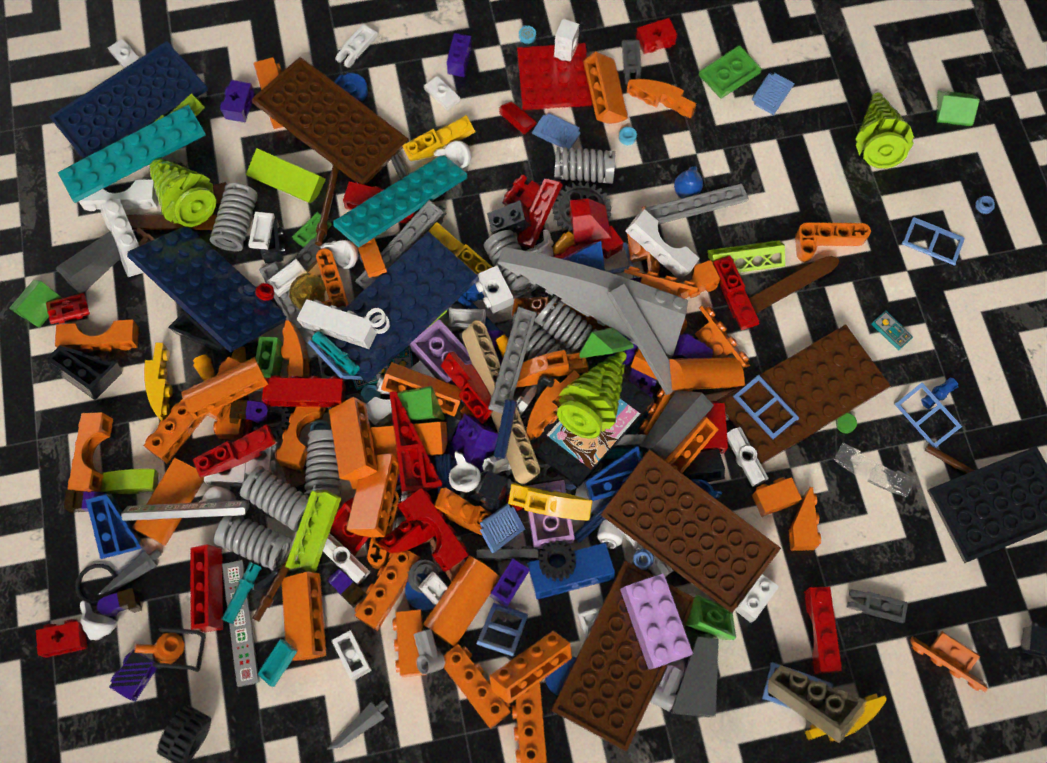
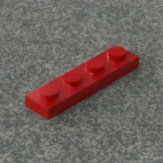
M544 178L528 213L531 227L520 232L517 237L520 246L534 248L562 187L559 181Z

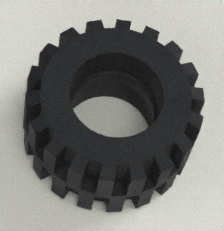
M190 705L181 708L163 731L158 743L157 754L172 763H188L203 744L211 726V717Z

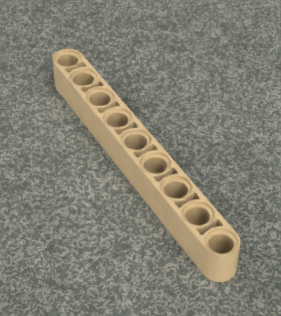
M474 320L462 332V338L473 367L482 378L492 397L501 365L485 324L479 320ZM516 407L506 456L516 481L520 484H527L540 473V467ZM493 411L491 416L499 433L502 413Z

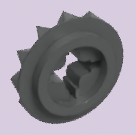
M418 560V562L411 565L410 571L407 572V581L411 588L420 593H423L419 589V585L422 582L417 574L423 573L424 570V574L427 576L434 572L439 577L437 566L429 560Z

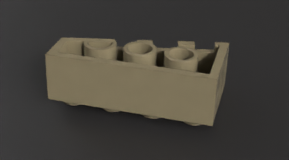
M782 665L768 680V692L838 743L842 741L865 710L866 700L859 697L856 699L849 696L845 691L840 689L837 691L827 687V684L821 681L815 682L808 679L806 675Z

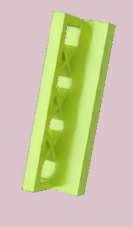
M780 241L713 249L708 250V258L712 263L728 256L732 257L733 262L743 258L746 262L742 267L737 268L739 273L784 267L785 245ZM780 253V262L772 263L769 260L773 254ZM756 256L764 258L759 265L751 263Z
M328 490L311 491L285 565L287 568L300 567L307 572H316L342 497Z

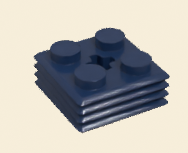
M445 454L443 456L440 455L439 457L436 455V473L442 482V486L438 487V493H440L441 488H447L455 494L461 495V491L452 488L449 482V473L457 465L456 459H452L450 454L447 456Z

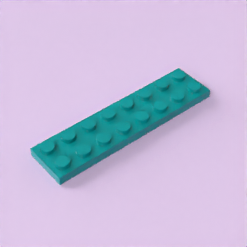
M187 105L57 173L72 201L77 203L146 167L153 160L163 158L206 134L191 108Z
M438 156L334 220V227L357 247H361L422 208L428 200L433 201L467 179V173L447 157Z

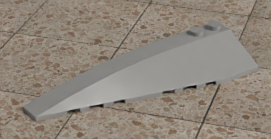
M502 248L498 261L499 265L518 276L523 275L531 284L540 285L546 289L545 292L548 294H555L562 298L561 301L587 317H594L598 321L597 323L602 326L606 324L616 329L619 333L631 339V343L637 345L607 293L625 284L666 356L672 358L686 316L687 299L579 263L523 250Z

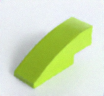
M129 469L101 473L103 474L101 492L106 494L154 492L158 486L159 473L155 469Z

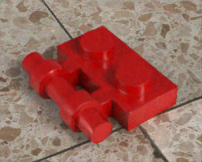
M521 175L519 179L514 181L512 189L507 191L502 203L507 206L520 200L527 207L529 213L541 185L534 181L526 185L527 177ZM519 190L523 192L520 198L516 196Z
M84 293L46 302L51 324L58 322L62 324L66 320L74 318L78 320L82 319L83 316L90 315Z

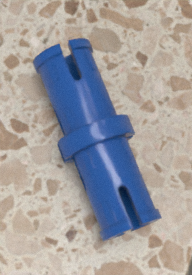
M949 378L940 386L934 387L931 393L939 401L944 400L951 391L958 388V383L954 378ZM929 395L921 399V403L927 409L936 404Z

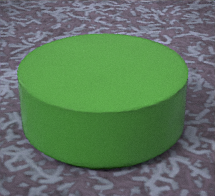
M847 413L836 420V426L842 433H851L857 426V420L852 414Z

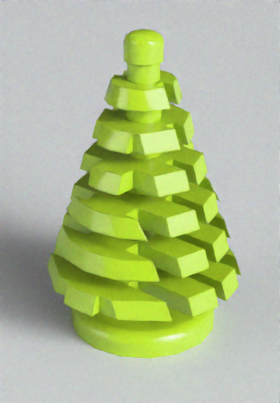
M876 92L872 96L857 135L856 147L859 156L864 149L863 159L870 166L886 169L895 167L904 161L914 144L912 141L914 136L911 126L904 121L900 113L886 98H883L882 93Z
M162 158L155 159L149 164L151 178L155 183L154 188L165 219L170 222L173 220L174 223H179L186 227H193L202 224L213 214L216 207V198L213 194V183H209V178Z
M616 352L614 356H610L604 362L598 363L588 373L583 374L571 384H568L558 395L562 397L559 399L560 406L557 409V416L562 425L573 434L587 439L596 438L602 431L610 429L616 423L618 401L620 400L619 392L622 390L621 384L625 370L623 362L627 358L625 352Z

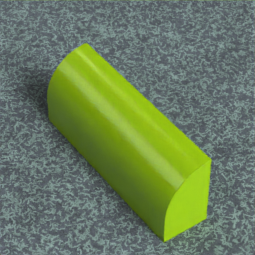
M257 148L246 172L247 176L308 203H312L317 198L326 180L317 174Z

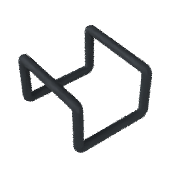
M159 628V631L164 634L169 632L196 634L201 636L196 667L157 662L152 664L153 667L158 669L162 667L187 669L199 672L206 635L198 630Z

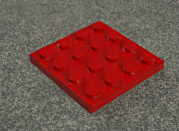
M585 43L577 45L571 62L554 57L555 45L517 47L522 110L592 106V97L584 60L587 58Z

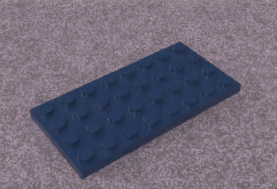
M166 41L52 114L49 118L81 158L84 159L154 123L161 115L164 117L169 115L191 93L197 98L208 91V88L169 42Z
M186 226L132 249L127 253V257L230 353L283 324L287 316L284 315L278 306L271 300L258 298L255 294L256 287L197 233Z
M427 232L386 270V273L381 274L342 310L344 312L352 311L363 318L373 308H380L384 311L390 320V327L385 333L376 334L370 349L325 335L342 352H346L349 358L360 367L357 374L366 383L370 382L479 280L478 275L430 232ZM379 312L373 313L370 320L372 321L375 316L382 314ZM386 320L383 325L375 328L383 329L386 326Z

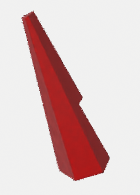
M390 392L401 494H412L420 488L423 491H428L442 486V482L397 392Z

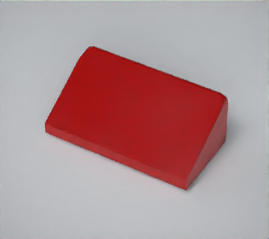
M512 101L499 107V114L524 135L537 124Z

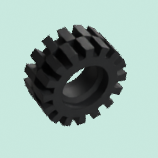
M267 406L268 417L272 414L281 416L280 424L276 427H270L275 439L278 436L282 438V434L289 427L291 414L287 407ZM267 419L262 423L255 422L257 428L259 429L267 425Z
M555 541V544L549 542V546L545 545L543 551H540L539 567L543 575L546 574L547 579L551 577L552 581H556V578H559V581H563L564 577L568 579L569 574L572 575L576 567L574 550H571L570 545L566 546V542L563 541L562 544H559V541ZM553 555H562L565 558V564L559 568L553 567L549 562Z

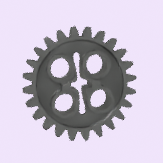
M579 182L577 187L572 183V188L566 185L565 191L560 190L553 205L552 213L555 214L554 220H558L557 226L563 225L562 231L568 229L572 233L571 220L568 217L569 204L572 199L579 200L583 199L584 196L586 199H591L605 205L607 217L610 218L612 206H610V199H606L607 194L601 195L602 189L595 190V184L590 188L589 182L585 186H582V183Z

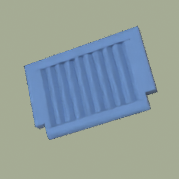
M776 73L774 75L768 74L752 97V100L755 102L754 105L775 115L795 83Z
M548 113L547 116H542L532 134L556 146L567 147L569 151L580 136V132H578L580 128Z
M508 503L480 522L482 527L480 532L492 553L525 530L514 507L510 508Z

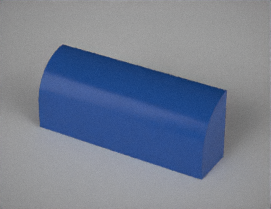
M606 543L575 550L576 567L572 575L569 574L568 579L564 577L563 581H559V578H556V581H552L551 577L547 579L546 574L543 575L541 573L539 560L528 562L530 579L536 600L614 580L615 571ZM562 555L552 556L549 562L553 567L559 568L565 564V558Z

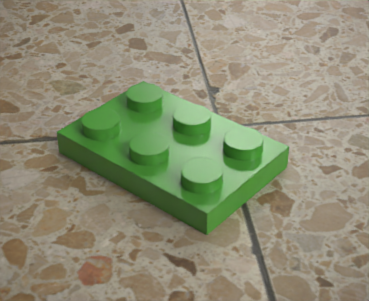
M739 45L699 72V76L722 99L760 74L762 69Z

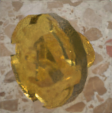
M305 273L296 277L289 289L291 302L299 309H302L306 299L313 302L314 300L323 302L326 292L324 281L311 273Z

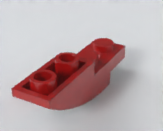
M728 256L714 261L713 265L720 277L719 283L724 297L741 331L759 325V319L746 294L745 285L732 257Z
M455 352L448 353L441 364L442 369L461 390L458 395L480 423L485 424L493 412L488 409L491 396L485 383L472 364L465 365Z
M265 425L232 443L227 441L194 458L193 461L199 477H205L253 460L262 455L261 451L275 445L276 442L270 427Z
M442 512V514H443V517H442V518L445 520V519H446V517H444L445 513ZM406 519L379 541L378 545L389 553L402 552L428 541L435 536V532L430 525L423 521H408Z

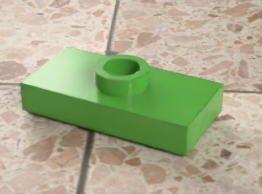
M317 212L292 236L293 240L303 248L317 236L316 227L320 223L321 214ZM327 221V225L329 228L332 225L330 221Z

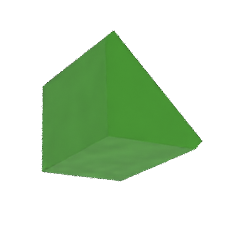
M938 90L937 122L972 126L980 99L973 94Z
M33 280L9 309L40 328L49 317L46 302L62 299V297L42 281Z
M609 328L592 332L579 355L580 358L612 354L632 349L634 346L616 329Z
M432 386L397 392L412 424L433 423L445 420Z
M696 595L686 625L721 640H735L736 631L733 613L718 603Z

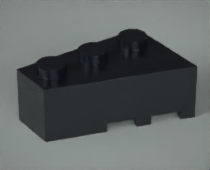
M185 310L168 327L177 335L227 356L230 354L221 343Z
M61 345L46 358L50 368L55 373L94 400L122 374L118 362H109L102 360L98 356L85 355L81 351Z
M486 471L481 474L479 485L474 490L465 492L463 499L481 506L493 514L502 507L508 494L507 478Z

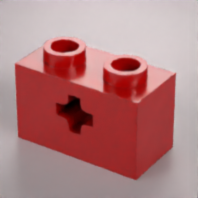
M669 18L638 27L636 33V40H639L643 55L675 45L677 33Z
M77 619L66 620L64 624L58 626L57 624H47L43 626V629L36 630L39 656L46 658L87 649L86 632L81 622L77 621Z

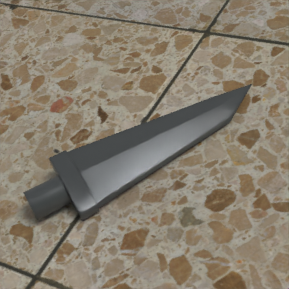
M156 549L149 555L145 550L141 552L99 594L113 593L157 567L154 560L162 555L160 551Z
M383 700L377 706L370 702L326 750L343 747L385 718L382 712L389 707L387 702Z

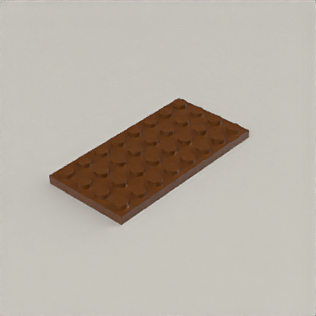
M301 57L296 59L252 98L254 105L356 183L366 185L393 156L403 149L402 145L409 142V138Z
M845 324L760 374L765 382L799 417L798 420L792 423L775 439H772L734 399L733 396L745 386L738 387L717 401L725 403L726 417L734 429L741 427L748 442L756 450L757 458L762 465L886 391L891 386ZM758 381L743 393L740 398L756 413L772 400L774 396ZM778 401L758 416L773 433L793 418Z
M651 450L646 452L600 514L731 613L734 612L781 549V547Z
M625 560L550 711L627 752L667 664L648 669L620 590L625 586L654 577V575L639 569ZM668 584L684 628L694 597Z

